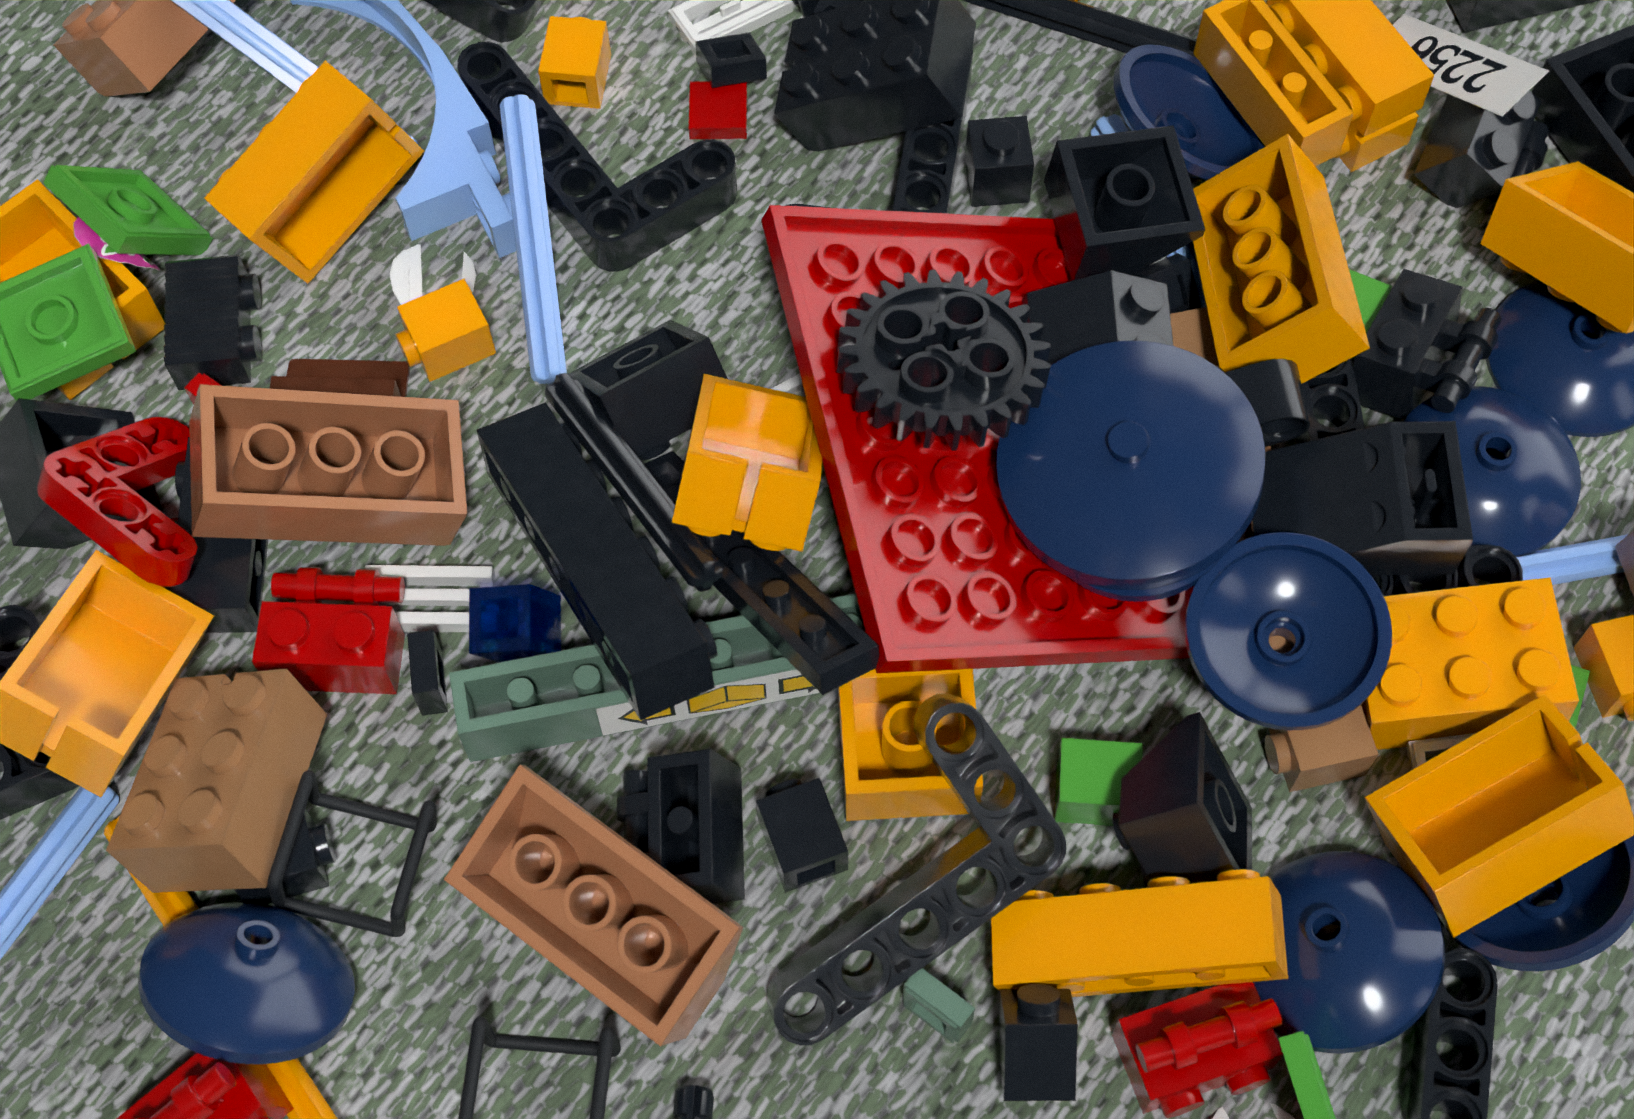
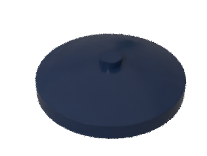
M1117 341L1085 348L1051 365L1047 385L1043 390L1039 408L1030 407L1028 421L1025 425L1011 421L1008 437H999L996 467L1000 494L1008 519L1020 539L1041 561L1061 574L1088 585L1115 590H1143L1174 584L1190 578L1214 564L1237 543L1251 523L1262 495L1265 476V445L1259 420L1251 403L1236 383L1217 366L1190 351L1172 345L1149 341Z

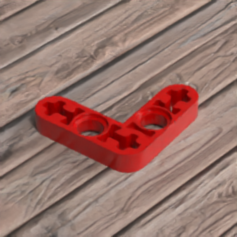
M166 417L146 418L53 452L46 457L37 491L39 497L48 506L148 583L159 586H175L182 584L188 579L198 548L195 539L135 492L175 476L177 463L185 461L187 442L188 437H190V431L187 426ZM107 460L117 461V462H120V463H124V464H126L127 466H120V465H117V464H113V463H111V462H109V461H107ZM104 514L120 516L130 522L114 520Z

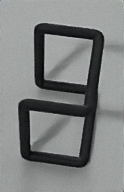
M310 770L305 771L301 776L269 873L267 886L272 903L275 907L289 912L391 937H401L406 929L404 916L406 905L428 833L433 832L437 825L435 803L431 800L425 801L421 807L419 817L320 793L315 773ZM308 801L316 806L414 830L390 911L391 922L285 896L282 879Z
M477 1017L473 1021L458 1119H473L484 1044L489 1047L597 1056L589 1119H604L611 1057L617 1056L621 1051V1046L613 1028H603L600 1033L599 1042L495 1034L486 1018Z

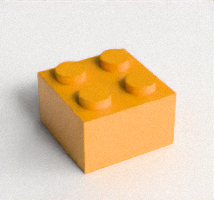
M873 669L838 687L846 821L969 814L918 742L914 732V717L918 707L927 698L936 694H953L961 697L976 709L973 669L877 674L876 670ZM950 713L938 721L935 728L937 744L950 745L962 737L965 730L963 714ZM982 775L977 779L974 787L975 798L980 801L983 792Z

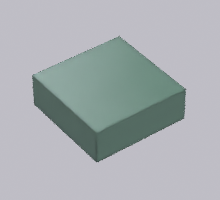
M923 968L905 982L902 999L903 1006L951 1043H954V1041L958 1043L972 1025L975 1007Z

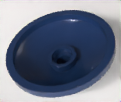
M1142 45L1128 51L1117 65L1113 76V86L1116 102L1125 123L1131 131L1174 125L1189 177L1205 182L1265 147L1196 57L1167 46Z
M1540 280L1527 284L1512 293L1496 310L1501 316V322L1496 330L1498 341L1491 355L1486 358L1489 373L1496 387L1520 395L1541 407L1558 422L1567 435L1599 437L1619 433L1633 427L1634 331L1626 334L1603 327L1596 320L1597 315L1576 302L1564 301L1553 296L1547 289L1548 285ZM1582 332L1588 333L1596 339L1588 338Z
M1474 386L1469 396L1465 399H1460L1451 413H1443L1436 410L1431 404L1432 397L1413 409L1403 422L1456 421L1473 541L1470 546H1501L1509 550L1515 557L1537 552L1547 546L1561 533L1577 507L1581 490V471L1576 451L1569 437L1551 415L1520 395L1502 389ZM1492 448L1504 455L1505 459H1493L1488 455L1486 449Z
M1279 532L1257 535L1236 543L1207 574L1197 581L1186 610L1185 641L1192 666L1199 679L1212 696L1225 708L1237 716L1260 726L1288 731L1307 730L1329 725L1352 713L1370 696L1380 682L1390 658L1392 626L1388 606L1380 588L1370 573L1355 558L1325 540L1299 533ZM1272 636L1286 638L1291 645V651L1287 653L1276 652L1271 648L1269 638Z
M1634 835L1456 937L1451 935V937L1463 949H1470L1483 955L1492 965L1518 971L1537 972L1561 969L1596 956L1614 944L1634 922ZM1543 900H1556L1547 906H1536Z
M1330 851L1305 856L1290 862L1269 876L1281 895L1288 979L1253 983L1261 1001L1272 998L1279 1009L1282 1026L1273 1028L1275 1034L1283 1037L1303 1031L1304 1035H1309L1314 1051L1344 1054L1380 1046L1409 1029L1432 1002L1440 985L1445 963V944L1442 928L1431 901L1421 887L1409 875L1385 860L1367 854L1348 851ZM1333 924L1341 927L1339 934L1332 940L1324 941L1317 938L1319 930L1326 925Z
M233 902L215 904L188 912L163 926L152 937L144 950L139 968L138 990L142 1004L153 1022L166 1035L182 1046L217 1060L241 1064H270L289 1061L307 1055L334 1038L349 1016L355 993V981L351 965L341 948L331 937L307 919L274 906Z

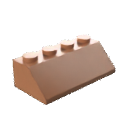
M526 765L518 766L444 878L452 887L659 1046L687 1038L723 984L743 930V926Z

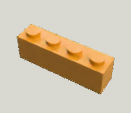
M1253 870L1225 871L1217 876V881L1190 884L1188 879L1182 877H1160L1150 880L1148 888L1122 891L1119 886L1113 884H1090L1081 887L1079 895L1054 897L1052 893L1047 891L1029 890L991 918L993 986L999 991L1000 989H1019L1024 985L1040 983L1053 986L1056 989H1070L1072 997L1288 979L1281 895L1269 876L1260 877V874Z

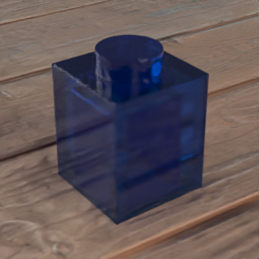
M532 584L469 588V654L496 662H506L561 651V595Z

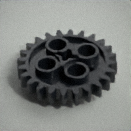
M930 270L927 283L919 284L915 277L907 272L903 275L902 288L898 289L893 284L883 280L880 282L878 297L864 292L860 297L859 309L849 308L847 310L845 327H840L836 372L843 374V393L856 394L854 410L859 413L875 409L873 427L876 429L884 427L890 422L898 424L897 440L903 441L912 431L921 433L923 448L929 449L936 436H945L951 450H957L960 436L968 435L978 447H982L985 444L987 429H990L1002 438H1006L1009 435L1011 421L1025 425L1028 421L1030 407L1039 408L1051 364L1047 362L1050 343L1041 341L1044 326L1042 323H1027L1030 311L1028 305L1008 307L1011 291L1008 289L994 296L987 294L988 280L982 278L973 287L964 286L962 272L957 271L952 277L951 282L945 283L941 282L936 270Z

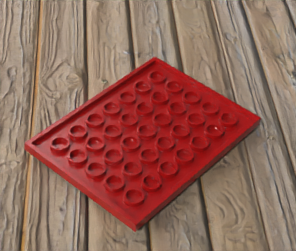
M769 205L761 222L865 631L879 645L880 655L877 667L875 668L876 674L1190 658L1185 641V615L1194 586L1174 596L1140 602L1111 599L1085 589L1071 578L1041 561L1028 549L1011 525L1003 506L997 476V448L1000 436L987 429L985 444L982 447H978L968 435L960 436L957 450H951L945 436H936L929 449L923 448L921 433L912 431L907 438L899 441L897 440L898 424L890 422L886 426L876 429L873 427L875 409L859 413L854 410L856 394L843 393V374L836 372L840 327H845L847 310L849 308L859 309L860 297L864 292L878 297L880 282L883 280L900 289L902 288L903 275L907 272L914 276L920 284L927 283L930 270H936L941 282L950 283L952 277L958 271L963 274L964 286L973 287L978 281L985 278L988 280L987 294L994 296L1006 289L1011 291L1009 308L1022 305V299L1028 292L1072 281L1055 219Z

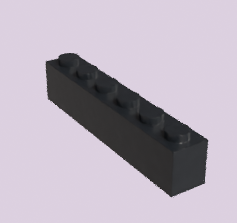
M545 402L477 429L489 478L639 719L648 718L715 688L710 659L717 657L718 652L708 626L702 619L695 622L692 621L688 615L687 601L679 583L674 577L663 578L660 573L659 560L651 542L645 535L636 538L633 533V524L624 502L619 496L610 499L600 468L592 458L588 460L583 459L580 443L565 422L560 424Z

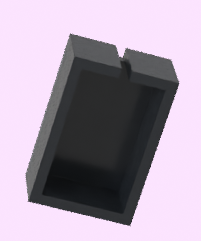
M865 0L793 20L784 61L789 66V69L782 71L774 114L807 150L817 152L962 118L976 22L959 0Z

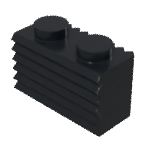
M239 254L165 262L166 283L164 285L166 293L164 296L166 303L164 304L165 345L163 346L165 355L163 358L165 367L177 389L185 390L184 387L198 373L206 374L222 386L251 383V362L261 360L260 336L257 326L251 325L250 311L259 310L261 307V293L256 274H247Z

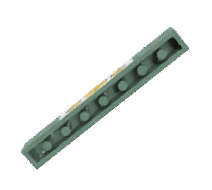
M856 593L830 598L866 633ZM743 615L706 622L718 652L717 657L710 659L715 688L643 720H640L594 645L449 672L457 731L470 762L818 694L820 692Z

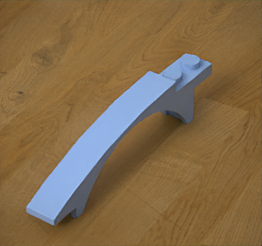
M290 0L292 5L316 6L340 11L361 18L381 28L403 44L421 63L435 88L436 97L435 118L430 140L422 160L412 177L395 197L401 211L404 227L411 241L477 215L499 258L515 252L516 244L510 193L501 196L495 185L500 183L501 179L492 158L496 151L489 122L443 50L398 0Z

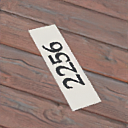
M1403 14L1393 24L1394 28L1435 75L1431 87L1499 116L1507 113L1549 72V70L1406 14Z

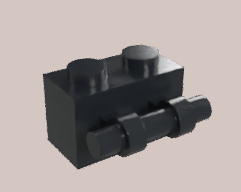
M1529 90L1507 113L1499 116L1448 94L1414 175L1446 205L1454 208L1489 197L1495 202L1491 212L1492 215L1505 180L1532 173L1543 164L1548 151L1545 140L1549 133V128L1540 121H1534L1541 101Z
M1403 268L1367 332L1370 349L1354 356L1353 369L1361 406L1405 420L1413 409L1419 405L1427 390L1434 393L1431 398V404L1436 410L1443 413L1453 412L1458 401L1468 397L1477 381L1475 369L1480 360H1484L1491 355L1498 341L1496 330L1501 322L1500 314L1491 308H1481L1473 321H1468L1465 324L1458 323L1463 287ZM1447 351L1455 353L1452 360L1441 363Z
M704 749L648 757L647 771L629 770L624 772L623 796L617 798V820L624 824V839L710 903L745 900L741 768L713 750Z

